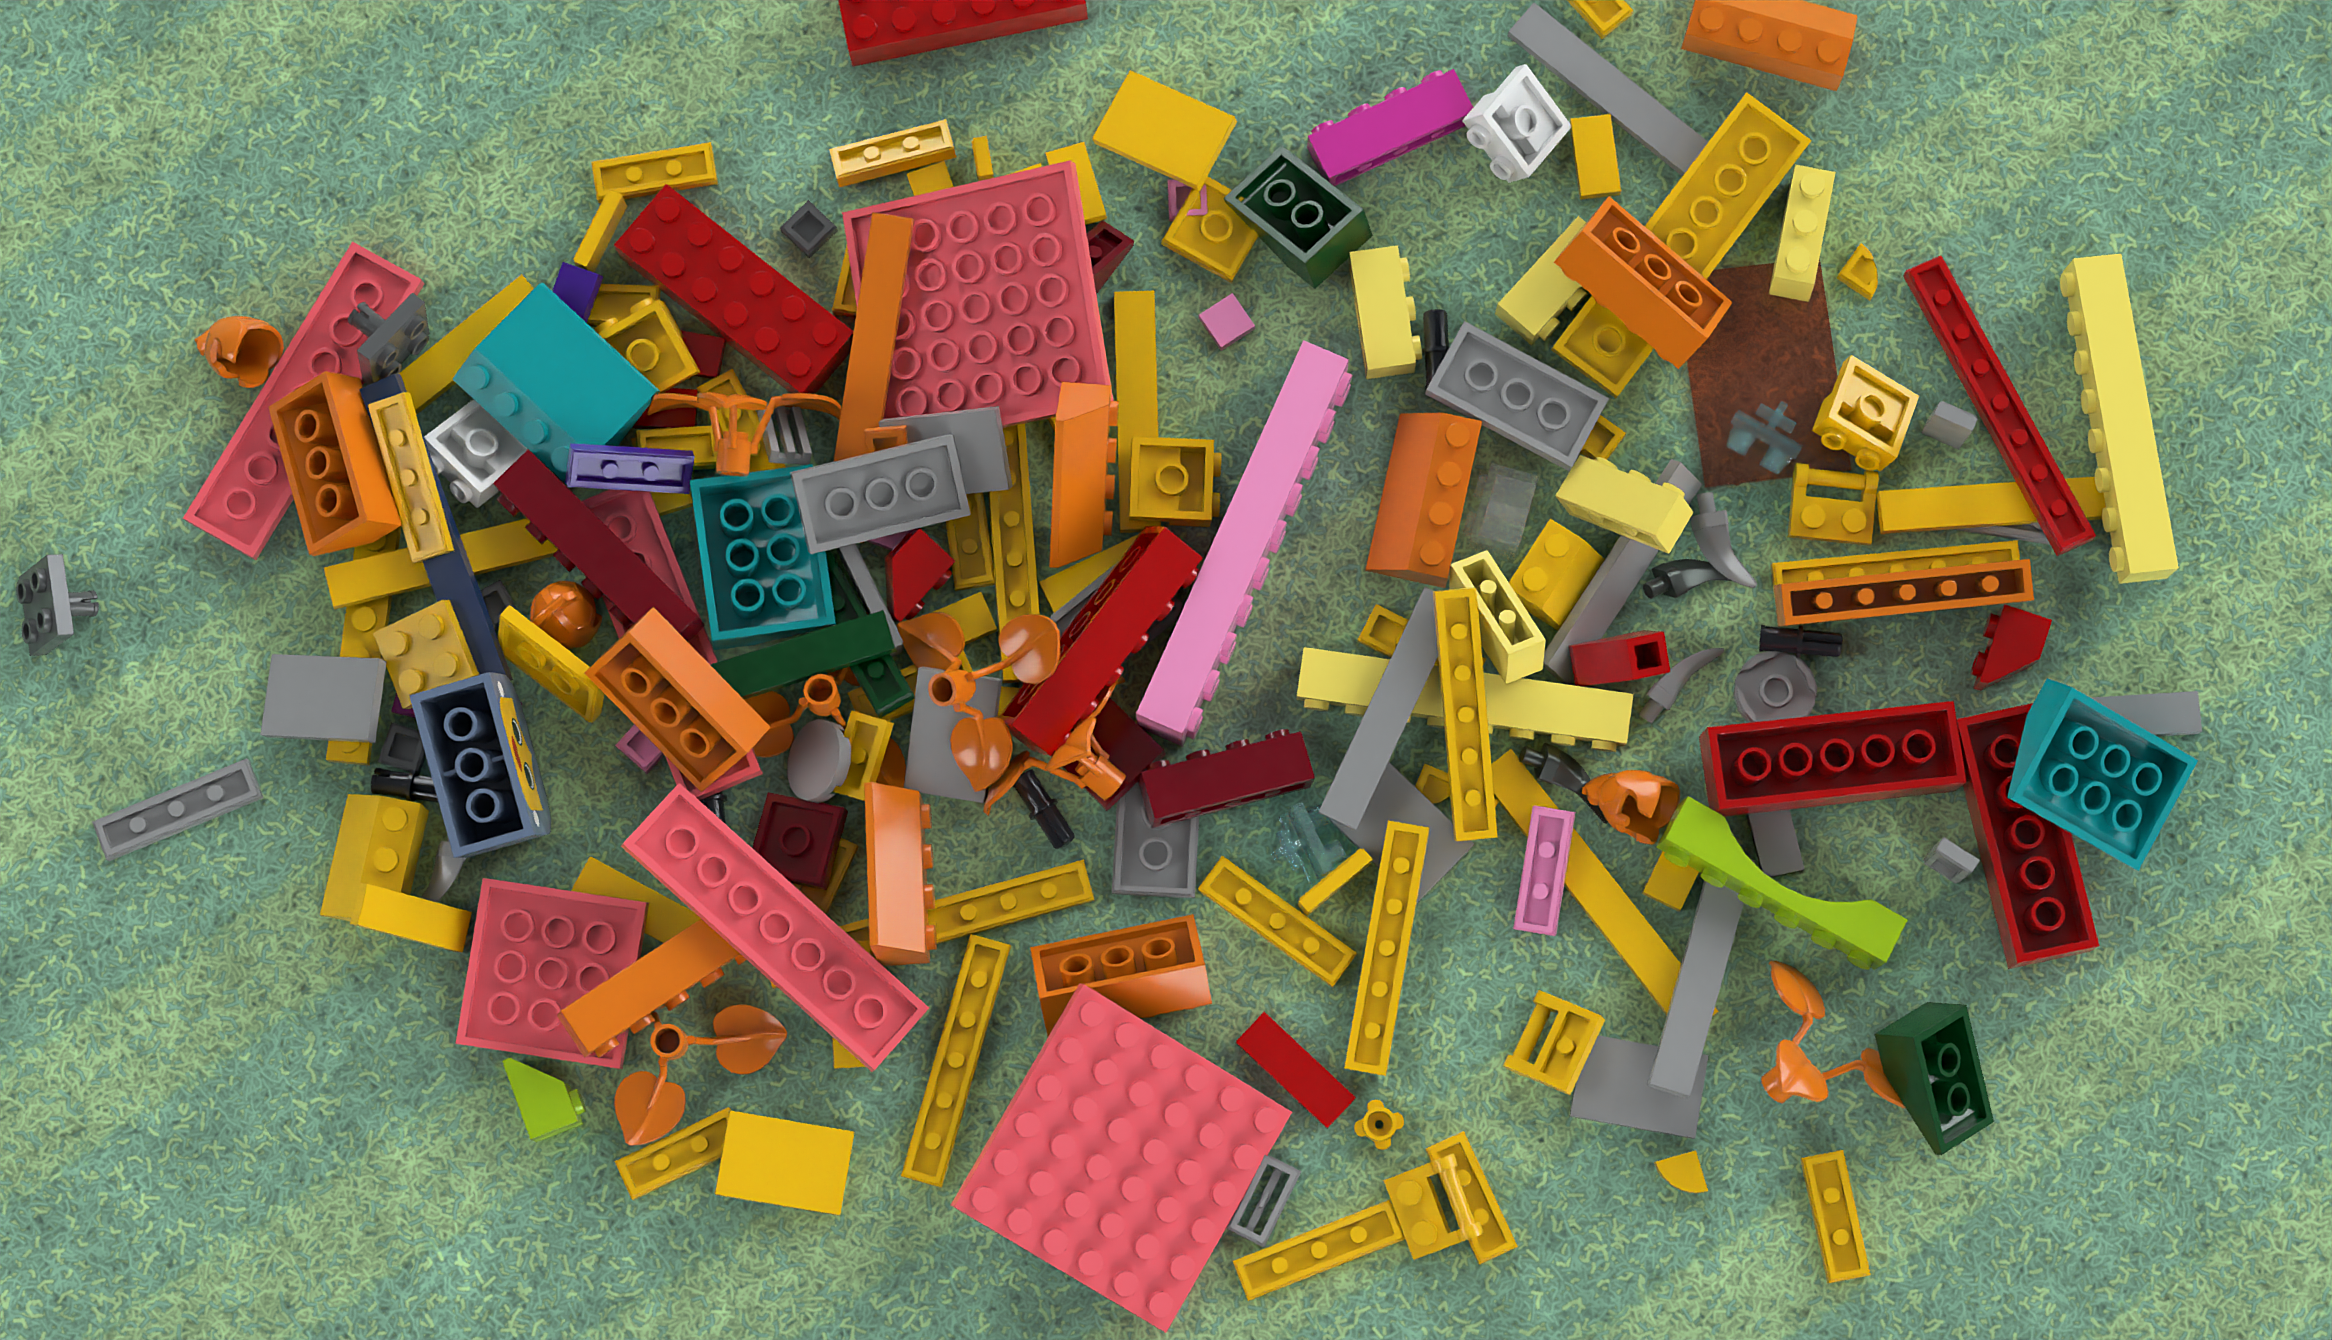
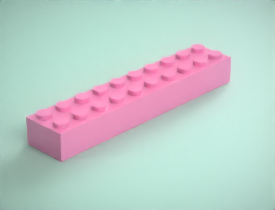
M1303 340L1137 710V724L1143 730L1182 747L1187 737L1195 739L1204 718L1202 716L1203 709L1200 708L1203 700L1212 701L1220 679H1218L1220 672L1217 671L1221 662L1227 665L1236 647L1237 642L1235 640L1237 634L1234 633L1237 625L1244 628L1252 611L1254 597L1250 596L1253 588L1260 591L1263 587L1270 569L1268 568L1270 559H1267L1270 551L1277 554L1286 534L1284 530L1287 522H1284L1286 514L1293 517L1299 506L1303 485L1300 482L1302 478L1310 480L1319 459L1317 456L1320 448L1317 447L1319 441L1326 444L1335 424L1333 420L1336 414L1333 408L1335 405L1342 407L1348 396L1352 374L1347 373L1349 359Z

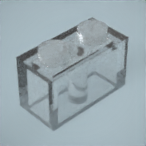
M1491 463L1488 475L1480 473L1474 492V497L1481 498L1477 513L1469 511L1462 534L1470 537L1467 549L1478 552L1488 550L1492 556L1515 561L1539 476Z

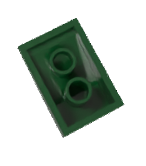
M1282 145L1224 197L1228 206L1251 229L1255 230L1258 237L1277 257L1314 289L1349 258V252L1357 251L1373 236L1364 209ZM1240 197L1245 198L1242 201L1238 200Z
M1926 1002L1874 1034L1885 1076L1935 1155L1945 1154L1994 1122L1967 1005Z

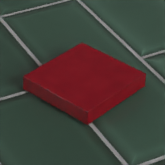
M1111 698L1108 699L1103 709L1095 717L1096 724L1092 734L1101 748L1110 755L1107 760L1123 772L1126 777L1116 792L1105 801L1089 787L1085 786L1083 788L1106 811L1138 782L1141 772L1146 771L1145 767L1148 764L1160 761L1166 755L1164 749ZM1091 747V752H1093L1095 755H1097V754L1095 753V751L1093 750V748ZM1078 760L1062 766L1065 771L1077 776L1080 775L1075 771L1079 764Z
M768 792L752 848L790 883L827 890L848 810L844 807Z

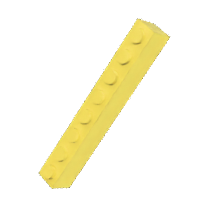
M2111 254L2073 258L2060 276V289L2063 297H2068L2070 312L2067 315V328L2069 334L2075 336L2077 347L2074 353V367L2076 373L2082 375L2084 390L2081 392V406L2083 412L2089 414L2091 429L2088 431V445L2091 453H2096L2098 468L2095 471V484L2099 493L2104 492L2106 508H2103L2102 523L2104 530L2110 532L2112 547L2109 551L2110 567L2113 572H2117L2119 584L2167 579L2179 567L2122 255Z
M1304 647L1296 700L1304 701V708L1328 711L1330 704L1344 706L1345 714L1363 717L1390 659ZM1433 666L1407 723H1410L1411 716L1428 718L1427 726L1444 728L1439 666ZM1484 673L1489 735L1493 734V728L1510 730V738L1521 740H1534V734L1551 736L1550 743L1563 746H1575V740L1592 742L1591 749L1605 752H1616L1617 746H1625L1627 744L1634 694L1525 678L1505 684L1500 675Z

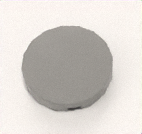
M1766 651L1756 654L1742 666L1735 679L1733 697L1738 712L1747 723L1807 717L1815 705L1817 685L1813 672L1802 659L1788 653Z
M823 719L810 721L799 731L794 739L788 756L787 776L790 788L797 797L816 803L827 801L835 795L831 794L836 786L841 787L847 778L851 764V745L849 738L843 736L842 730L844 729L840 724Z

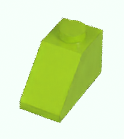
M512 1058L502 1060L530 1140L539 1142L583 1125L580 1114L586 1112V1107L578 1088L571 1090L570 1085Z

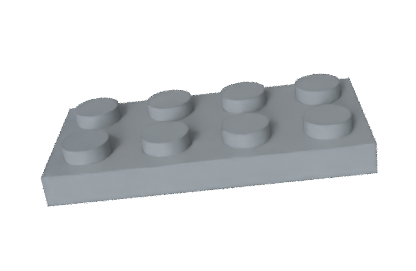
M1465 321L1425 392V395L1470 419L1482 421L1481 425L1569 472L1609 400L1608 397Z
M952 434L790 472L810 554L971 515Z

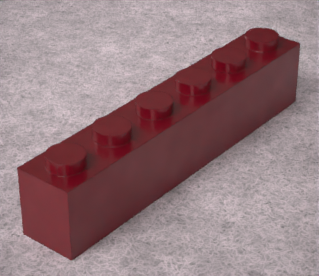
M529 449L493 483L502 494L496 500L513 517L520 512L529 521L524 528L541 545L546 540L552 543L558 549L553 554L555 559L569 572L576 567L586 577L581 584L597 600L604 595L614 605L609 612L625 628L631 623L634 625L653 607L687 642L705 626L701 619Z

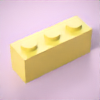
M1795 164L1785 205L1769 289L1770 295L1809 302L1815 285L1836 172Z
M1579 216L1497 304L1495 314L1531 346L1539 337L1544 341L1547 340L1561 323L1556 318L1566 308L1572 312L1587 295V292L1579 283L1569 279L1562 269L1554 263L1568 243L1585 225L1586 222Z
M1398 245L1349 252L1348 264L1366 379L1414 373L1416 360H1422V348L1419 335L1412 336L1410 321L1416 320V310L1413 296L1406 297L1404 282L1410 281L1407 257L1400 258Z
M1579 455L1555 495L1569 515L1668 554L1694 513L1684 500V492L1676 486L1666 482L1662 486L1652 483L1644 474L1635 470H1630L1629 473L1618 470L1613 463L1601 457L1592 460Z
M1488 550L1452 563L1450 567L1449 590L1476 588L1481 646L1505 684L1543 670L1546 639Z

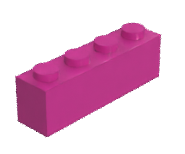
M1452 69L1444 74L1441 70L1432 72L1422 78L1421 84L1409 90L1406 87H1400L1388 93L1384 97L1385 101L1372 107L1369 104L1360 105L1351 110L1346 119L1335 124L1332 120H1329L1313 128L1312 134L1308 135L1307 149L1320 175L1333 186H1337L1465 127L1466 125L1462 120L1473 109V106L1455 70Z

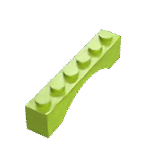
M1689 796L1677 805L1656 848L1665 852L1664 857L1670 862L1681 867L1688 865L1702 873L1701 878L1713 886L1720 888L1726 886L1738 893V899L1746 905L1754 908H1760L1761 906L1775 914L1774 919L1780 924L1792 929L1799 927L1811 934L1810 938L1814 943L1826 949L1836 948L1848 955L1847 960L1861 969L1869 970L1872 968L1875 970L1887 963L1908 919L1872 899L1855 902L1824 901L1804 896L1782 886L1763 873L1745 854L1734 838L1725 816Z

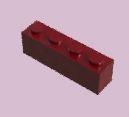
M1288 729L1277 730L1265 735L1266 740L1250 744L1249 739H1243L1227 744L1225 751L1210 754L1208 749L1186 755V761L1170 764L1169 760H1160L1148 764L1145 767L1146 771L1141 772L1138 783L1151 829L1310 788L1315 776L1302 732L1290 734Z

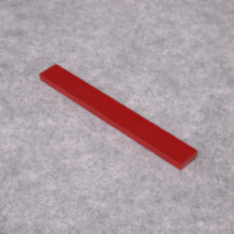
M1942 255L1906 270L1903 275L1906 283L2056 556L2093 541L2096 537L2094 530Z

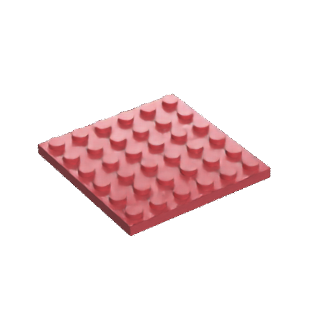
M1065 161L842 212L857 307L872 212L914 219L884 419L999 406L1002 427L1005 428L1056 417L1062 382L1111 385L1076 164L1074 162ZM1111 389V401H1113L1112 389Z
M1079 984L952 1201L951 1206L1166 1333L1244 1198L1264 1156H1268L1292 1111L1088 986Z

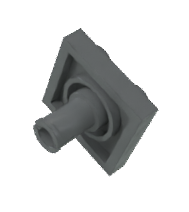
M411 293L386 320L368 307V304L365 302L357 306L360 313L354 309L348 318L350 325L356 327L368 337L357 350L362 379L367 385L390 375L399 374L402 369L401 364L411 354L417 355L429 341L428 335L430 333L425 302L414 293Z
M63 554L46 555L23 573L16 585L17 600L20 604H23L25 617L22 623V638L29 646L30 656L47 655L74 635L72 617H95L98 613L99 602L91 603V600L98 599L94 590L88 592H68Z

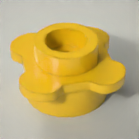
M1372 1100L1367 1105L1368 1111L1363 1119L1356 1121L1354 1130L1359 1137L1366 1136L1372 1140L1377 1149L1385 1150L1391 1146V1137L1395 1131L1403 1127L1404 1118L1400 1113H1392L1389 1109L1385 1108L1382 1101ZM1377 1121L1383 1122L1381 1129L1376 1128L1375 1123Z

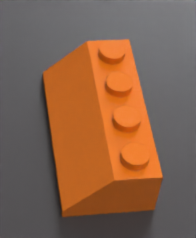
M1695 0L1681 49L1837 91L1850 54L1858 15L1803 0Z
M1610 196L1601 204L1554 261L1569 279L1579 283L1593 295L1599 305L1608 308L1624 322L1629 331L1643 338L1655 349L1662 359L1671 362L1677 369L1708 339L1733 303Z
M328 371L323 372L268 407L307 549L311 556L370 544L402 526L378 440L359 390L363 388L359 377Z
M1062 382L1055 419L1049 568H1059L1102 551L1104 535L1112 536L1113 511H1106V499H1114L1115 475L1107 473L1108 463H1115L1117 438H1109L1110 426H1117L1119 401H1111L1112 385Z
M1442 412L1403 413L1399 415L1365 571L1446 588L1482 421Z
M654 607L584 672L701 793L743 758L771 728Z
M875 782L864 783L870 947L877 961L882 966L930 963V950L937 949L935 924L929 925L928 909H935L934 885L927 884V869H933L934 867L932 844L925 843V829H932L931 805L924 804L920 792L916 790Z
M1193 914L1030 947L1047 1037H1049L1079 984L1088 986L1138 1018H1150L1159 1014L1194 1009L1198 1006L1212 1004L1205 962Z

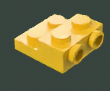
M651 297L644 299L630 308L632 314L619 322L614 317L595 328V331L660 390L658 394L666 392L700 372L682 339L684 336L665 301L656 300L653 302Z
M1851 355L1843 362L1832 393L1823 400L1812 431L1821 436V442L1825 447L1832 450L1843 449L1855 456V462L1860 468L1881 472L1898 457L1919 395Z
M1132 436L1129 520L1169 522V525L1210 527L1212 517H1219L1220 493L1213 492V477H1220L1221 453L1214 452V440Z

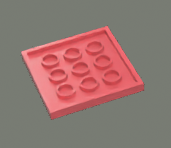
M483 878L455 1044L623 1069L629 1029L616 1037L620 1044L605 1055L598 1058L596 1053L593 1052L584 1058L557 1015L562 1009L641 958L649 903Z

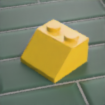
M1549 519L1510 579L1509 584L1527 612L1554 629L1559 630L1605 559L1584 539L1554 520Z

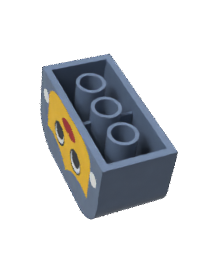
M487 672L409 695L454 858H468L550 834L551 814L527 722L517 692L505 674Z

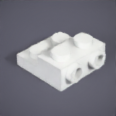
M1527 64L1516 67L1495 92L1484 95L1462 120L1469 129L1467 132L1469 142L1477 148L1484 149L1492 160L1490 163L1491 171L1498 178L1507 180L1508 183L1530 177L1571 128L1569 121Z
M474 399L424 436L437 475L441 473L450 482V490L461 503L470 501L476 508L499 492L493 483L528 450Z

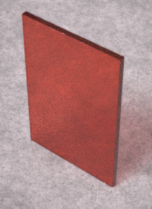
M1820 258L1815 285L1809 302L1769 294L1774 263L1713 270L1706 279L1733 303L1708 339L1687 360L1705 488L1727 485L1739 486L1744 483L1793 478L1796 463L1809 464L1811 469L1839 472L1851 471L1849 453L1843 449L1832 450L1825 447L1821 442V436L1812 431L1822 402L1832 393L1838 377Z

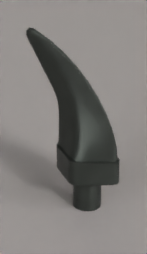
M1679 559L1662 563L1652 568L1655 579L1643 584V591L1650 599L1662 593L1677 598L1707 581L1732 580L1722 575L1709 562L1695 559Z
M1548 743L1543 744L1541 751L1526 746L1523 747L1519 755V762L1534 767L1538 780L1575 792L1603 823H1608L1599 805L1590 804L1587 795L1582 794V787L1590 781V778L1574 758L1558 747Z

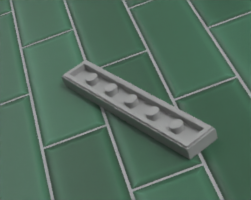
M1533 3L1508 31L1510 39L1605 115L1611 114V120L1681 176L1684 175L1707 145V140L1536 3Z
M1672 459L1655 483L1662 486L1666 482L1676 486L1684 492V500L1688 505L1702 486V483L1681 462ZM1620 536L1544 652L1543 666L1561 683L1571 685L1574 681L1569 645L1598 640L1603 637L1658 553V549L1625 536Z
M1424 587L1318 812L1355 831L1438 657L1433 590Z
M1704 881L1647 1084L1649 1087L1686 1099L1690 1097L1744 904L1738 899V893L1726 886L1720 888Z

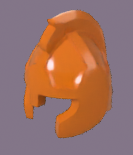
M232 316L219 319L201 336L194 339L200 354L205 356L208 364L218 375L230 379L238 378L239 386L245 388H254L263 384L269 378L270 369L276 366L281 359L284 350L282 337L273 326L263 320L246 316Z
M557 581L539 591L533 599L530 611L531 622L568 650L580 648L588 644L597 633L603 616L596 613L595 597L585 587L571 581Z
M1625 770L1618 773L1599 775L1582 787V794L1587 795L1590 804L1599 805L1605 819L1614 829L1632 836L1640 843L1654 845L1657 842L1659 829L1669 823L1680 802V789L1677 784L1663 776L1654 775L1649 771Z

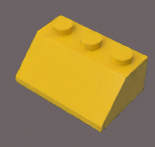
M348 794L320 915L351 921L359 883H367L410 895L429 810L421 803L379 795Z

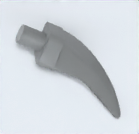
M1713 492L1698 494L1697 500L1700 514L1691 517L1690 520L1692 532L1694 531L1696 541L1703 555L1717 571L1728 579L1740 585L1755 588L1757 582L1732 550L1727 510L1716 511Z
M1711 648L1697 652L1670 669L1671 672L1665 673L1646 693L1651 698L1639 715L1652 724L1663 708L1670 710L1688 679L1699 669L1724 652V648Z
M447 838V841H441L438 845L431 881L427 890L422 895V899L438 902L448 891L466 858L453 857L449 838Z

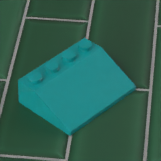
M539 283L472 351L452 378L565 484L570 443L618 446L651 404L653 396L660 392L656 386L544 283Z
M813 464L749 472V476L744 477L726 475L690 480L714 650L756 645L836 625L826 552L823 551L815 554L808 552L790 472L813 467Z
M2047 678L2027 714L2007 798L2139 871L2198 760L2073 687Z

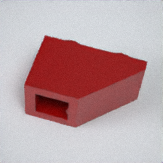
M921 528L909 530L885 557L887 610L892 620L896 622H901L904 618L907 620L914 618L925 605L921 599L931 588L935 591L941 588L952 575L949 568L954 564L955 560Z
M2006 604L1999 609L1997 615L1990 613L1983 631V637L1989 638L1985 652L1978 651L1971 668L1970 675L1976 676L1973 688L1982 691L2033 666L2041 657L2052 620Z
M1642 630L1569 645L1575 686L1630 681L1671 672L1664 631Z

